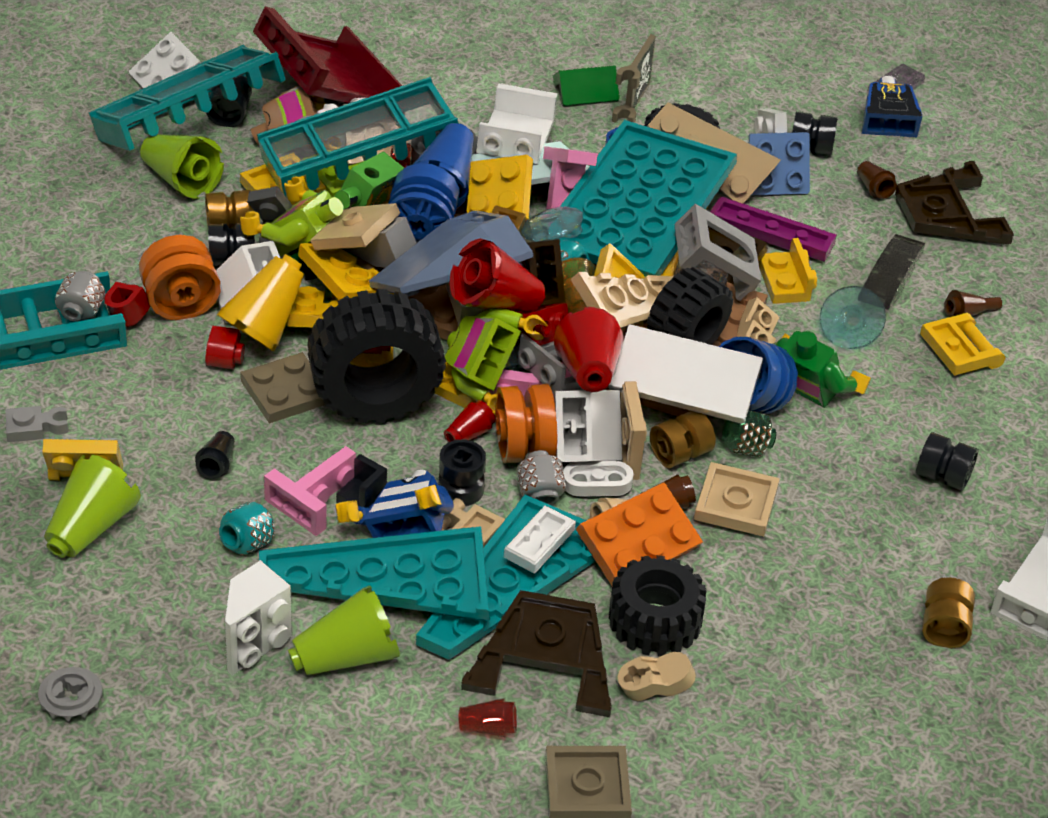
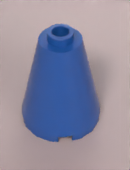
M450 123L445 126L413 165L417 163L433 164L451 174L459 186L458 208L465 202L469 191L474 136L465 125Z

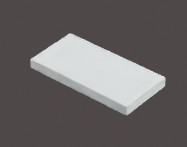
M629 324L609 389L622 392V384L624 382L636 381L640 398L744 424L761 371L763 358Z

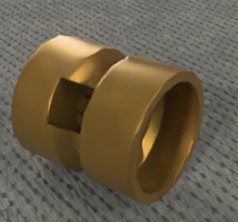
M251 190L233 191L230 197H227L224 192L206 193L207 225L227 224L229 228H233L236 223H241L240 217H245L246 212L254 211L247 202Z
M695 411L676 417L675 420L670 419L660 423L650 430L651 448L655 457L666 468H672L684 463L690 457L695 458L712 451L715 447L716 437L711 422L705 414Z
M946 577L937 579L928 586L922 632L929 643L940 647L958 648L970 641L973 627L972 614L975 604L974 589L967 582L957 578Z

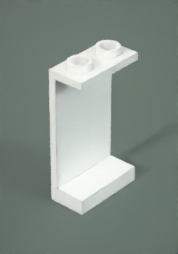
M499 83L496 89L495 106L488 123L480 122L476 153L501 158L529 155L533 159V163L538 164L554 123L558 94Z
M1048 518L1041 538L1010 583L1003 580L998 587L990 612L1047 641Z

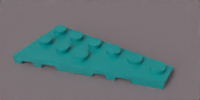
M525 494L483 548L490 620L433 612L416 634V645L450 660L496 629V626L520 590L546 595L596 562L576 531V528L587 520ZM544 506H547L576 521L575 530L534 574L504 558V548Z
M481 526L259 550V561L261 560L291 586V592L347 600L362 588L370 585L381 605L490 620Z

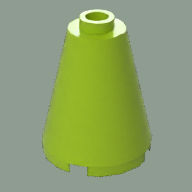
M157 134L156 136H148L141 145L140 155L142 160L185 197L197 199L199 198L197 195L203 192H212L220 182L224 170V163L220 162L221 147L214 140L207 137Z
M82 455L72 470L44 534L45 540L48 542L46 544L48 550L60 558H65V556L75 557L137 505L141 498V493L136 483L130 487L124 481L128 474L109 460L97 455H91L87 460L85 455Z
M370 585L362 588L293 638L292 643L294 647L288 650L295 670L304 669L306 675L392 660L400 656L396 639L391 641L389 637L391 635L390 623L376 593L372 591Z

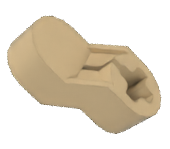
M671 652L658 658L637 657L624 664L619 670L617 677L618 683L628 698L634 701H642L654 695L674 696L680 694L693 685L696 674L689 658L685 654Z

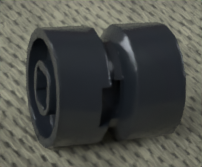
M239 75L233 78L238 92V96L234 101L223 97L219 84L212 87L209 96L212 108L206 114L215 125L236 127L242 122L252 94V88L249 86L245 76Z
M796 111L792 133H809L810 148L813 149L814 153L831 156L838 117L821 115L818 119H815L812 113Z
M236 223L231 229L227 224H208L209 252L213 260V266H221L240 246L255 244V235L243 234L241 223Z
M931 432L919 457L916 474L934 481L942 477L945 485L963 491L973 472L979 449L961 442L953 446L950 438Z
M466 439L454 440L444 445L440 451L438 485L445 487L452 500L458 498L464 502L465 506L475 504L484 494L486 452L482 446Z

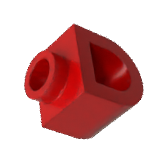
M115 282L104 297V302L110 315L122 313L127 327L137 324L151 307L143 287L134 284Z
M212 325L206 347V366L234 370L236 363L242 364L245 344L240 343L241 333L239 329Z

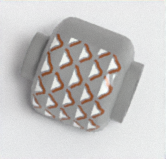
M78 271L69 273L56 293V306L68 320L83 321L92 319L96 316L104 300V286L100 279L91 272Z
M540 450L529 453L527 459L523 460L517 467L522 497L526 494L551 505L556 503L566 490L562 461L556 456L549 455L547 451Z

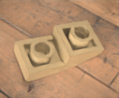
M758 297L753 298L746 305L737 337H750L773 344L776 338L771 334L780 317Z

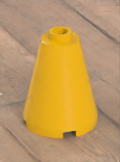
M286 254L282 259L275 256L221 308L217 315L246 335L258 340L260 344L275 351L279 345L304 276L299 271L302 264Z

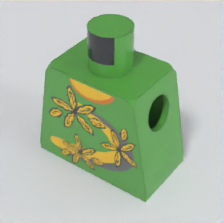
M381 152L352 167L341 190L336 192L335 197L342 202L343 210L357 206L388 204L393 182L397 174L404 167L387 153Z

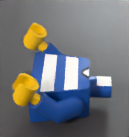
M417 470L410 478L390 481L385 485L375 502L369 507L358 506L357 501H345L335 504L338 523L351 521L358 525H366L373 538L441 531L444 514H449L454 508L453 500L445 487L438 485L434 476L426 470Z

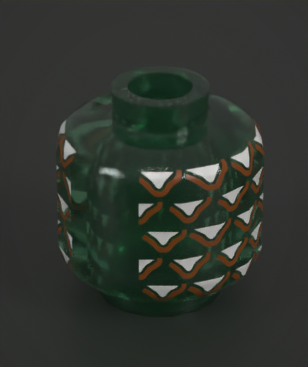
M748 410L744 424L725 420L722 439L726 442L728 449L734 453L750 457H760L767 448L771 449L776 440V429L772 428V422L768 415Z

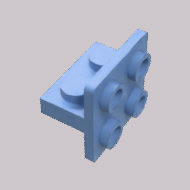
M751 133L748 135L749 144L781 160L751 195L808 194L810 192L809 133Z

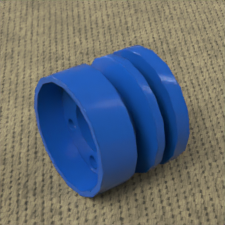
M417 163L405 167L397 174L393 182L388 204H397L400 211L398 217L407 218L415 241L418 243L446 220L454 218L459 201V186L455 178L445 169L433 164Z
M733 337L724 341L719 346L763 358V364L748 412L755 411L754 413L770 414L782 409L791 400L797 387L798 372L794 359L785 349L750 337Z

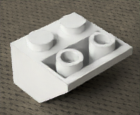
M274 241L242 245L216 270L221 288L217 299L220 310L275 256L280 258Z
M620 390L552 392L557 419L556 457L562 462L622 460Z
M261 560L230 579L225 632L227 671L232 676L243 668L252 667L261 656L273 648L282 647L292 636L291 586Z

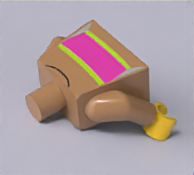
M297 85L287 92H282L278 97L263 105L262 111L266 122L251 128V133L257 145H259L257 134L316 115L317 111L323 109V106L327 103L324 102L322 97H311L300 85ZM330 138L327 142L322 141L327 151H333L342 146L337 138ZM311 145L306 146V147H303V148H306V149H309V150L314 151V149H313V147H312Z

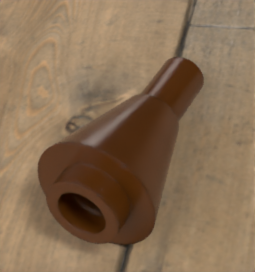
M952 290L944 303L945 312L949 317L964 313L974 316L984 311L1000 310L1002 308L1000 297L983 298L982 296L958 290Z

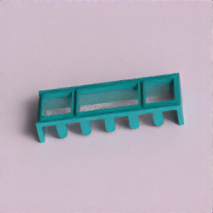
M243 44L88 113L99 141L130 151L135 149L128 130L129 128L141 123L147 135L156 136L159 133V127L155 117L167 111L173 123L183 124L186 116L182 105L191 100H195L199 111L209 112L212 104L208 93L219 85L223 97L234 101L238 96V92L233 79L246 76L249 86L255 89L262 88V78L283 82L286 78L277 52L269 54L265 51L247 48Z
M428 77L259 133L257 138L262 159L276 185L286 196L284 183L288 184L292 177L304 175L308 188L315 190L320 185L318 170L333 166L338 179L344 180L349 173L348 160L363 156V160L366 161L377 155L378 150L392 146L396 158L404 160L408 156L407 140L421 136L422 143L427 148L436 138L435 131L445 128L450 123H458V118L453 115L432 83V78Z

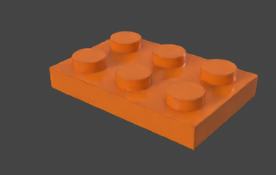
M665 482L581 523L576 528L579 536L611 586L614 577H617L618 570L621 567L627 568V563L632 560L639 562L641 557L649 556L651 559L657 558V555L665 556L667 560L677 559L698 548L703 543V540Z

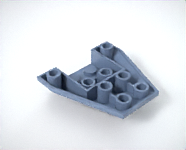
M472 211L446 220L370 279L369 284L371 288L386 289L389 293L397 291L408 296L418 294L419 290L423 288L444 285L450 282V273L453 265L458 267L463 258L458 255L462 248L469 242L479 238L493 242L521 265V261L533 257V252L508 215Z

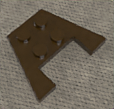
M974 160L965 162L963 168L957 170L954 167L943 169L941 175L932 178L927 174L897 184L895 195L913 232L1012 244L1014 233L1006 218L974 219L958 188L981 187L983 176Z
M520 590L496 626V632L477 655V661L462 678L461 690L496 696L503 662H510L581 675L576 711L610 717L612 705L611 698H609L606 668L604 667L595 603Z

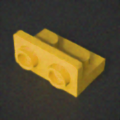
M792 238L789 252L765 253L759 262V269L773 304L810 301L812 289L817 287L816 271L810 268L808 252L802 248L799 238Z

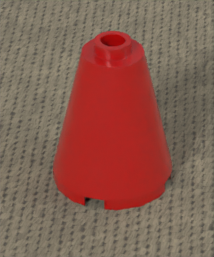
M481 238L473 240L462 248L458 254L463 258L458 267L453 265L449 285L453 298L464 306L531 312L535 311L545 299L543 282L493 242Z
M585 307L582 311L566 314L557 324L554 334V347L558 357L578 385L585 391L599 392L609 386L623 346V333L618 321L604 309Z

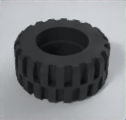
M376 289V293H368L367 290L357 292L358 296L353 298L346 296L338 301L339 305L336 307L331 305L322 313L323 320L319 318L312 327L313 333L308 338L307 346L309 352L307 354L318 396L323 399L324 404L330 410H337L338 415L347 419L354 417L356 422L367 423L368 420H375L376 424L386 423V419L394 417L395 420L405 417L404 413L410 410L414 413L420 409L424 400L428 402L435 394V388L441 385L444 377L443 372L446 369L444 349L437 325L430 311L425 309L418 300L414 298L409 300L408 295L397 291L394 294H389V291L386 289ZM391 346L402 349L397 357L383 365L360 367L350 364L357 355L374 347Z

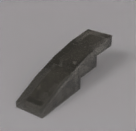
M895 234L870 272L858 300L889 310L902 295L905 283L912 275L917 260L922 256L926 243Z

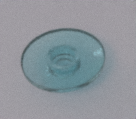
M848 286L836 290L828 296L820 311V325L826 338L833 344L846 349H859L873 343L882 333L886 322L885 308L880 298L871 290L859 286ZM852 317H856L860 320L859 323L855 326H851L847 323L848 320Z

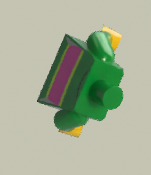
M795 331L791 336L785 333L780 340L773 343L785 349L794 359L798 372L795 393L825 408L836 394L854 391L860 394L865 393L871 378L852 370L850 376H845L840 368L837 352L833 348L817 341V337L813 332Z

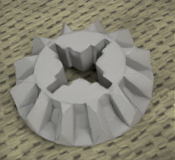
M67 667L52 672L42 681L38 690L41 709L48 711L52 719L62 716L68 722L73 716L80 715L85 719L89 710H98L99 700L103 697L100 679L93 672L80 667ZM66 687L67 691H70L73 695L77 694V700L74 701L69 697H64V688Z

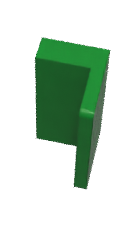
M616 65L559 70L553 75L554 87L560 86L563 106L612 102L620 99L619 87L616 84Z

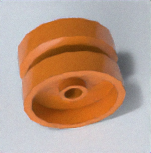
M181 234L167 236L154 242L141 257L139 262L140 277L146 289L149 304L156 314L169 320L193 318L207 312L216 303L221 292L220 279L213 266L210 252L202 241L193 236Z
M529 385L524 396L518 386L498 387L495 401V419L498 446L503 463L522 462L527 455V451L531 453L542 450L547 451L549 455L556 456L557 419L550 385Z

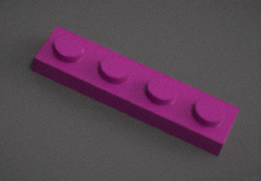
M722 196L719 197L710 213L742 232L790 250L792 238H799L802 248L807 250L808 256L823 262L827 259L836 242L837 234Z

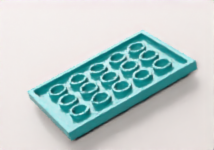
M624 120L598 154L596 166H589L538 235V241L560 239L579 242L588 253L589 262L596 265L600 250L611 243L645 277L647 275L660 276L678 250L674 224L694 204L704 209L707 208L737 164V154Z

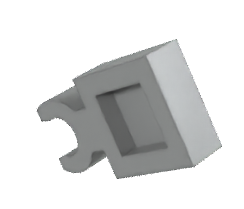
M41 406L5 409L7 442L44 439L43 432L48 431L57 435L68 433L67 409L65 407H56L42 413Z

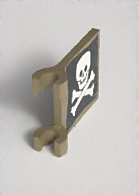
M649 35L631 65L617 70L616 84L621 85L622 81L628 80L626 104L613 109L612 122L617 123L619 118H627V121L633 123L636 121L635 107L651 82L655 35Z

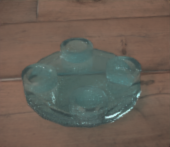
M570 206L544 210L525 222L521 235L532 242L559 239L563 236L567 238L576 237L583 231L581 226L583 212L578 208Z

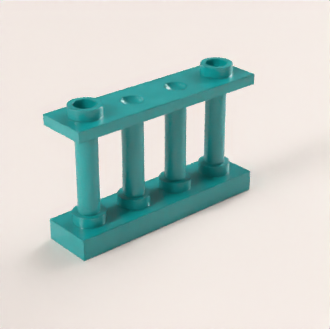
M108 271L95 273L94 275L100 279L104 286L106 295L110 289ZM64 279L0 290V370L126 347V324L123 314L109 316L103 300L95 316L96 318L77 322L68 320L59 311L55 303L56 293ZM58 309L62 324L42 328L38 313ZM24 315L28 331L8 334L4 319Z

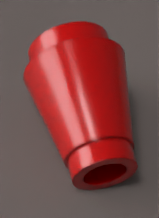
M481 400L475 403L470 402L444 431V436L448 442L463 439L472 440L492 429V424L496 421L495 415L485 402Z

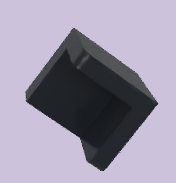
M359 454L354 459V478L336 493V503L357 501L358 506L369 507L375 502L387 484V468Z

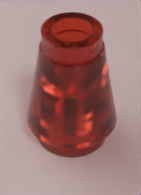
M502 698L460 707V731L505 738L507 734L516 733L517 709L515 701L506 702V699Z

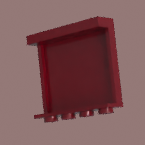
M265 6L252 31L271 53H278L281 65L308 95L350 103L354 98H368L403 86L348 26H344L337 41L294 31L275 8Z

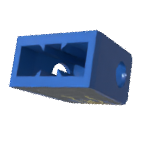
M884 76L879 82H872L869 86L861 134L917 137L922 120V112L912 86L909 84H898L895 78L891 76Z

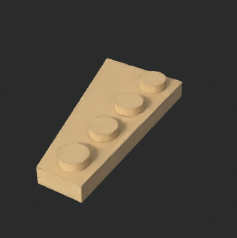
M669 102L647 125V127L737 154V164L719 190L729 199L743 204L781 161Z
M578 272L571 278V281L587 307L604 309L616 318L621 330L625 331L628 329L629 324L635 326L647 324L650 310L656 297L673 276L647 275L644 279L636 278L634 274H624L621 278L612 277L610 273H599L595 277L589 276L588 272Z

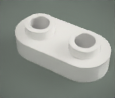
M621 461L572 462L563 469L566 483L565 491L574 496H621L628 493L632 488L633 470L629 465Z

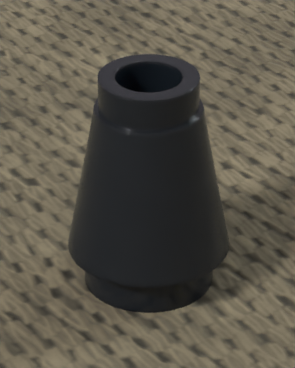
M217 432L196 453V469L203 477L216 479L228 472L235 442L234 437L229 432Z

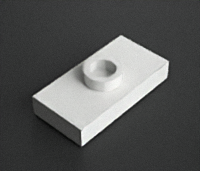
M544 506L504 548V558L535 574L573 533L576 521Z

